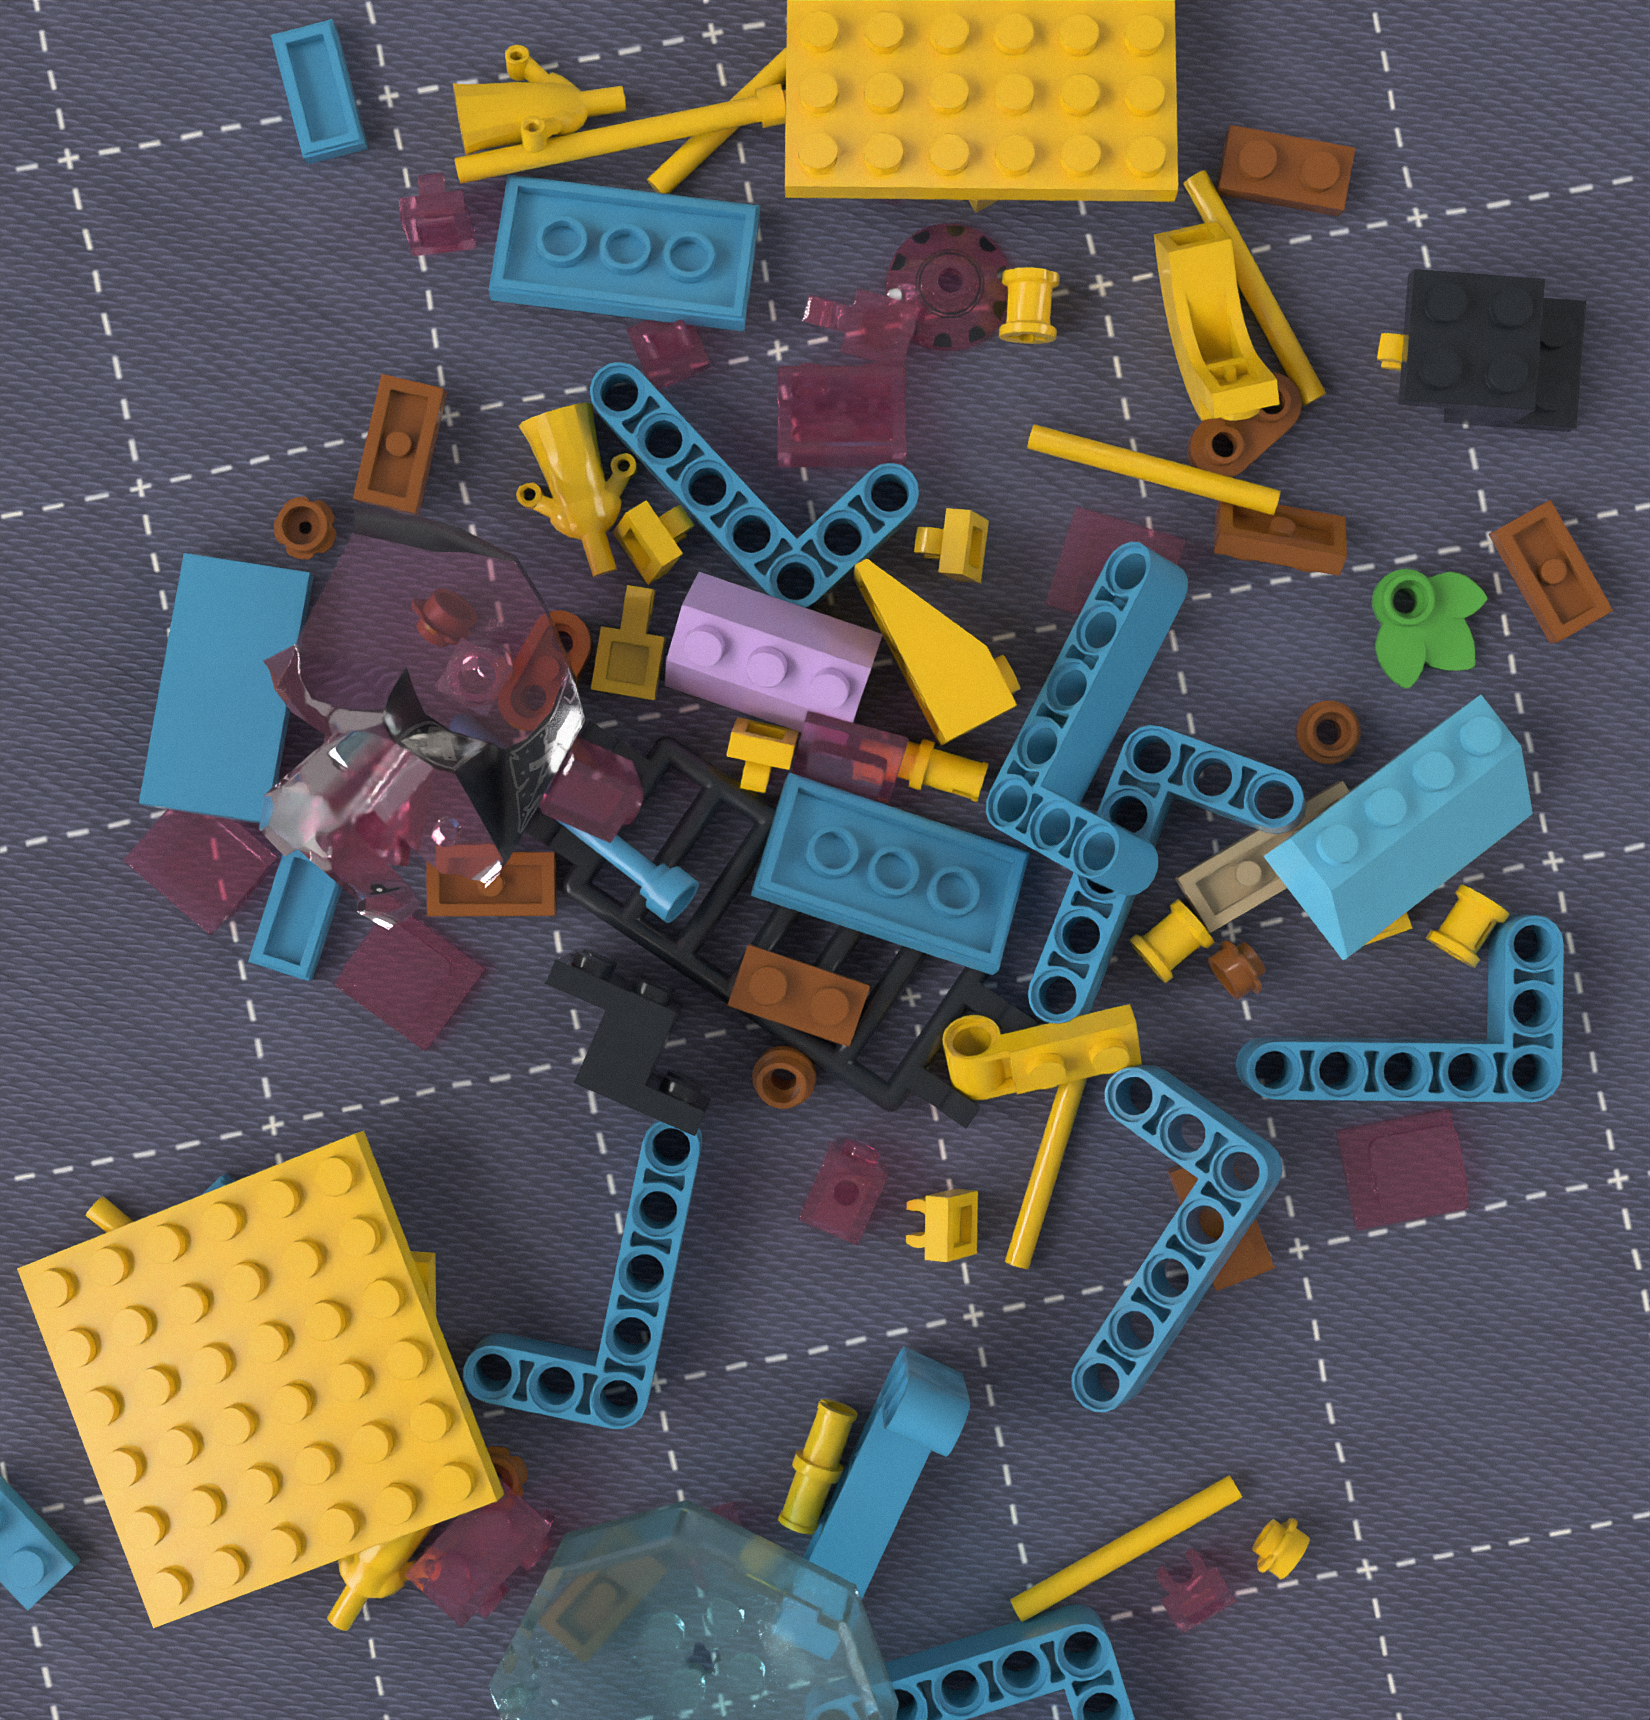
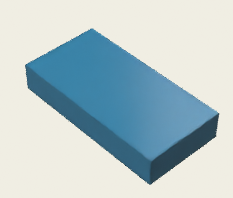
M333 19L271 35L305 162L309 165L369 149L339 33Z
M287 841L248 962L306 981H312L352 860L325 852L327 857L321 858L298 849L303 844Z

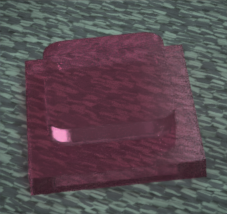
M1076 506L1045 605L1080 615L1105 563L1113 551L1122 544L1131 541L1140 542L1178 565L1186 540Z
M807 711L792 773L876 802L881 801L889 804L909 738Z
M167 809L123 861L209 935H213L225 920L234 915L265 879L268 870L279 857L234 819Z
M393 902L350 957L333 985L422 1050L427 1051L485 972L486 968Z
M1445 1108L1336 1130L1356 1230L1359 1231L1469 1209L1467 1199L1468 1184L1459 1138L1456 1130L1453 1128L1450 1109Z

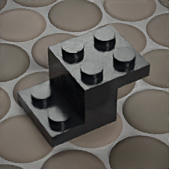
M1414 269L1408 274L1398 405L1444 408L1443 423L1570 432L1576 429L1586 301L1544 298L1545 279Z
M582 948L581 952L576 951L575 955L568 953L555 959L545 984L605 1010L574 1083L695 1136L711 1098L700 1094L703 1084L685 1074L670 1069L664 1078L654 1074L684 1005L672 999L676 989L644 974H641L639 978L636 977L634 982L613 973L617 966L615 961Z

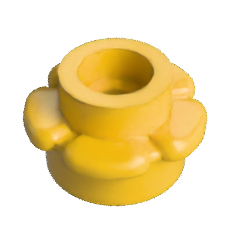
M1290 1518L1282 1524L1272 1519L1258 1535L1252 1551L1259 1555L1257 1565L1261 1573L1268 1570L1279 1579H1284L1302 1558L1310 1538L1296 1528L1298 1525L1296 1519Z

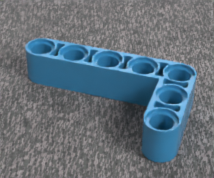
M622 362L610 363L599 369L592 379L590 386L591 401L604 424L763 594L813 610L854 572L857 563L868 559L908 522L915 511L919 489L917 480L912 472L902 465L894 463L881 464L870 470L796 539L638 369ZM617 383L632 384L638 389L637 401L626 411L618 412L605 406L604 400L607 391ZM670 429L679 433L683 439L680 450L670 458L661 459L654 457L648 452L649 439L659 430ZM707 475L719 477L727 486L722 500L710 506L700 505L691 497L692 486L696 480ZM886 481L896 482L906 492V504L897 511H882L875 506L871 498V492L876 485ZM755 521L762 523L771 533L767 546L755 553H748L739 549L734 542L735 533L738 528L746 522ZM835 525H849L858 532L861 544L854 553L847 556H839L828 550L824 543V537L828 530ZM790 568L805 569L814 579L812 592L804 599H787L777 588L780 576Z
M1132 541L1122 544L1114 550L1105 563L986 801L987 818L996 829L1076 874L1128 896L1141 893L1154 880L1158 869V854L1155 847L1146 839L1085 808L1080 803L1165 639L1188 590V578L1182 568L1142 543Z
M1148 725L1135 730L1125 741L1097 814L1116 824V813L1121 806L1133 801L1143 803L1147 809V820L1143 828L1134 834L1146 839L1155 847L1174 798L1263 832L1277 835L1288 833L1299 826L1305 817L1307 804L1304 792L1297 780L1282 770L1167 728ZM1156 742L1168 745L1171 751V758L1165 769L1154 774L1144 773L1140 770L1138 760L1143 748ZM1215 764L1224 765L1229 768L1232 773V780L1224 793L1217 796H1207L1199 791V775L1205 768ZM1279 786L1291 791L1294 802L1288 814L1282 818L1270 819L1259 813V798L1268 788ZM1075 872L1073 873L1029 985V1004L1037 1017L1048 1023L1060 1024L1090 1012L1136 894L1128 896L1116 891L1100 894L1094 888L1091 880ZM1081 920H1094L1100 931L1099 943L1089 953H1076L1069 941L1071 929ZM1067 978L1076 989V1002L1066 1013L1056 1014L1047 1004V990L1057 979Z
M1511 914L1505 923H1496L1490 932L1488 941L1487 1039L1259 1037L1244 1044L1238 1052L1235 1064L1237 1076L1243 1085L1253 1092L1274 1100L1537 1102L1545 1100L1554 1094L1560 1085L1562 1077L1564 965L1562 933L1557 925L1548 918L1536 915ZM1529 926L1536 934L1537 946L1532 956L1522 960L1515 952L1514 940L1519 930ZM1529 990L1535 997L1536 1010L1531 1019L1525 1023H1519L1513 1012L1514 1001L1520 993ZM1277 1051L1283 1059L1282 1074L1273 1083L1260 1084L1255 1074L1256 1062L1266 1052ZM1339 1051L1346 1060L1345 1075L1337 1083L1325 1085L1320 1078V1063L1325 1056ZM1403 1052L1409 1060V1073L1404 1081L1390 1086L1384 1077L1385 1063L1395 1053ZM1466 1053L1472 1061L1473 1069L1471 1076L1462 1085L1453 1086L1448 1076L1449 1064L1459 1054ZM1530 1054L1536 1067L1534 1077L1526 1085L1518 1087L1513 1080V1065L1518 1058Z
M1155 1065L1127 1067L1116 1072L1108 1080L1105 1088L1106 1106L1109 1113L1117 1121L1193 1174L1198 1180L1072 1373V1390L1083 1407L1093 1412L1105 1413L1133 1399L1141 1391L1277 1187L1282 1176V1160L1278 1151L1269 1142L1168 1071ZM1138 1077L1145 1080L1152 1090L1153 1100L1145 1112L1137 1109L1130 1098V1088ZM1189 1114L1196 1116L1205 1128L1206 1138L1199 1149L1189 1146L1182 1136V1124ZM1241 1152L1251 1155L1258 1163L1259 1178L1253 1187L1241 1183L1234 1172L1235 1159ZM1204 1206L1215 1208L1223 1218L1224 1231L1219 1239L1207 1236L1200 1226L1199 1215ZM1169 1259H1175L1185 1266L1189 1275V1283L1185 1291L1173 1288L1167 1281L1165 1267ZM1134 1311L1145 1314L1151 1320L1154 1327V1336L1151 1342H1144L1134 1334L1131 1327V1318ZM1100 1363L1112 1367L1119 1378L1117 1393L1105 1390L1098 1379Z
M656 1119L646 1132L641 1146L599 1352L507 1333L491 1334L484 1337L475 1346L463 1368V1381L467 1390L476 1399L485 1403L610 1429H625L634 1425L642 1418L651 1394L702 1150V1133L700 1128H698L695 1136L682 1131L689 1139L690 1152L678 1160H670L663 1157L656 1147V1135L664 1129L675 1127ZM654 1191L665 1192L675 1200L677 1214L667 1221L653 1220L644 1211L643 1198ZM641 1254L652 1255L661 1262L664 1276L656 1282L643 1283L632 1275L630 1261ZM627 1317L639 1318L648 1325L651 1338L640 1345H631L619 1336L617 1324ZM488 1354H498L504 1357L512 1369L511 1377L503 1381H495L488 1378L482 1371L481 1357ZM551 1367L563 1368L572 1375L575 1388L565 1394L552 1392L545 1386L542 1372ZM614 1380L626 1381L635 1388L638 1399L629 1406L614 1405L607 1399L604 1386Z
M903 1346L844 1468L840 1481L837 1483L823 1513L817 1531L813 1535L776 1617L774 1631L828 1656L833 1657L931 1450L947 1457L961 1434L970 1409V1399L963 1373Z
M1074 1604L1035 1615L1023 1623L1019 1620L828 1680L819 1685L812 1693L809 1702L808 1720H821L825 1712L836 1708L847 1710L852 1714L853 1720H966L1065 1689L1074 1720L1135 1719L1103 1621L1092 1608L1081 1604ZM1086 1631L1096 1636L1093 1645L1084 1652L1075 1653L1068 1651L1064 1647L1066 1640L1076 1632ZM1023 1650L1035 1656L1032 1665L1024 1671L1015 1672L1003 1666L1004 1660L1015 1651ZM954 1670H965L975 1676L971 1685L963 1690L955 1691L948 1689L942 1684L946 1675ZM895 1689L906 1690L914 1696V1700L910 1705L903 1709L889 1708L881 1701L886 1693ZM1104 1692L1114 1697L1111 1706L1103 1712L1093 1713L1083 1708L1087 1699L1096 1693Z

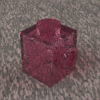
M577 736L541 800L540 807L542 814L611 843L622 824L629 825L637 816L643 801V789L633 761Z
M846 1138L843 1147L829 1141L799 1209L798 1220L858 1246L889 1175L887 1166L878 1163L881 1153L849 1138Z

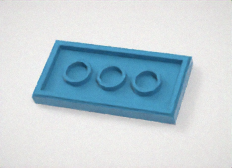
M507 175L489 285L491 301L745 332L760 222V205Z
M187 553L183 554L139 804L271 825L314 579L310 572Z
M789 773L784 783L750 896L994 975L999 970L1030 853Z

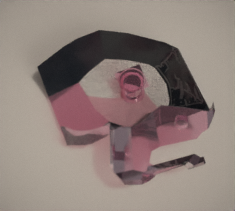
M352 506L355 514L353 534L296 643L263 661L270 671L275 691L290 711L328 736L329 739L264 795L259 831L284 856L291 854L297 849L357 900L358 913L389 930L394 924L406 921L421 904L417 901L413 889L355 831L356 817L374 810L390 829L439 872L458 874L472 880L482 881L486 884V888L500 874L501 868L511 857L582 728L585 718L577 679L566 649L545 601L516 555L459 527L429 518ZM427 623L436 633L428 632L424 625ZM507 722L512 723V724H514V725H516V726H519V727H521V728H523V729H526V730H528V731H523V730H519V729H517V728H514L513 726H511V725L508 724Z

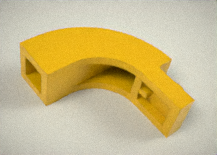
M1217 221L1154 234L1162 297L1175 355L1188 395L1201 421L1220 417L1231 421L1244 420L1257 415L1261 408L1279 405L1277 379L1255 352L1243 318L1236 280L1232 238Z

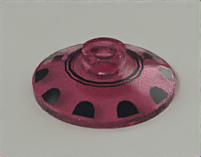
M953 223L929 226L909 237L892 258L886 278L888 307L899 328L916 343L938 351L968 349L991 336L1005 318L1008 305V287L1002 283V273L1005 270H1010L999 247L982 232L969 226ZM946 272L956 273L962 280V287L956 292H945L940 288L938 278Z

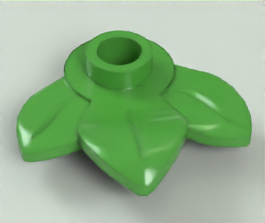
M1400 569L1384 576L1374 589L1372 608L1377 620L1381 623L1375 641V653L1385 674L1398 686L1408 689L1419 678L1424 664L1444 671L1472 669L1475 666V646L1472 634L1464 618L1474 614L1487 601L1488 597L1483 590L1469 577L1455 572H1446L1427 578L1418 571ZM1398 590L1408 592L1413 599L1412 609L1406 614L1397 611L1394 607L1393 597Z

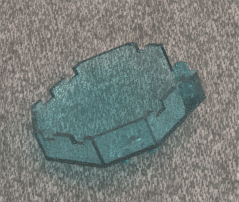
M688 1499L565 1533L488 1686L501 1720H896L899 1704L856 1584ZM703 1642L708 1651H719L721 1656L715 1658L713 1670L705 1671L700 1662H689L688 1657L693 1655L695 1643Z

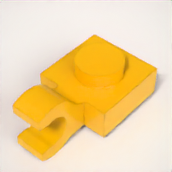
M627 585L620 629L601 626L591 690L656 700L666 637L648 634L656 593L653 589Z

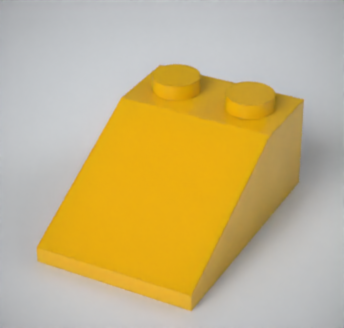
M865 559L855 565L853 579L940 747L1017 706L1012 695L1020 690V685L1003 654L993 659L985 644L870 560Z

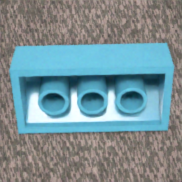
M1479 695L1263 857L1341 959L1344 960L1533 814L1521 745L1483 696Z

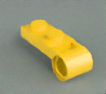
M1130 1004L1077 1016L1065 1023H1048L1002 1035L993 1020L980 1015H969L958 1018L949 1024L942 1038L952 1087L968 1099L974 1101L986 1100L1015 1092L1022 1094L1038 1089H1049L1059 1084L1101 1074H1111L1127 1067L1142 1065L1137 1023Z

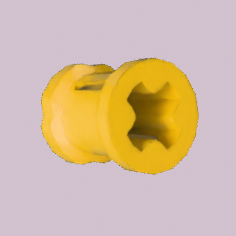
M1031 267L1005 270L1002 273V283L1008 287L1006 323L999 327L1000 339L1023 344H1042L1056 340L1057 329L1051 326L1050 316L1052 291L1059 286L1060 275L1057 272Z
M1460 884L1455 892L1459 898L1439 930H1431L1426 939L1455 959L1475 968L1480 961L1477 952L1496 923H1505L1510 914L1489 898Z
M1179 899L1170 905L1171 913L1143 936L1135 934L1128 940L1148 967L1164 983L1173 978L1171 970L1200 946L1208 949L1215 943L1202 923Z

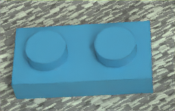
M0 1475V1582L28 1611L74 1568L81 1559Z

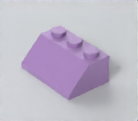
M699 572L681 606L666 659L665 686L845 747L883 634Z

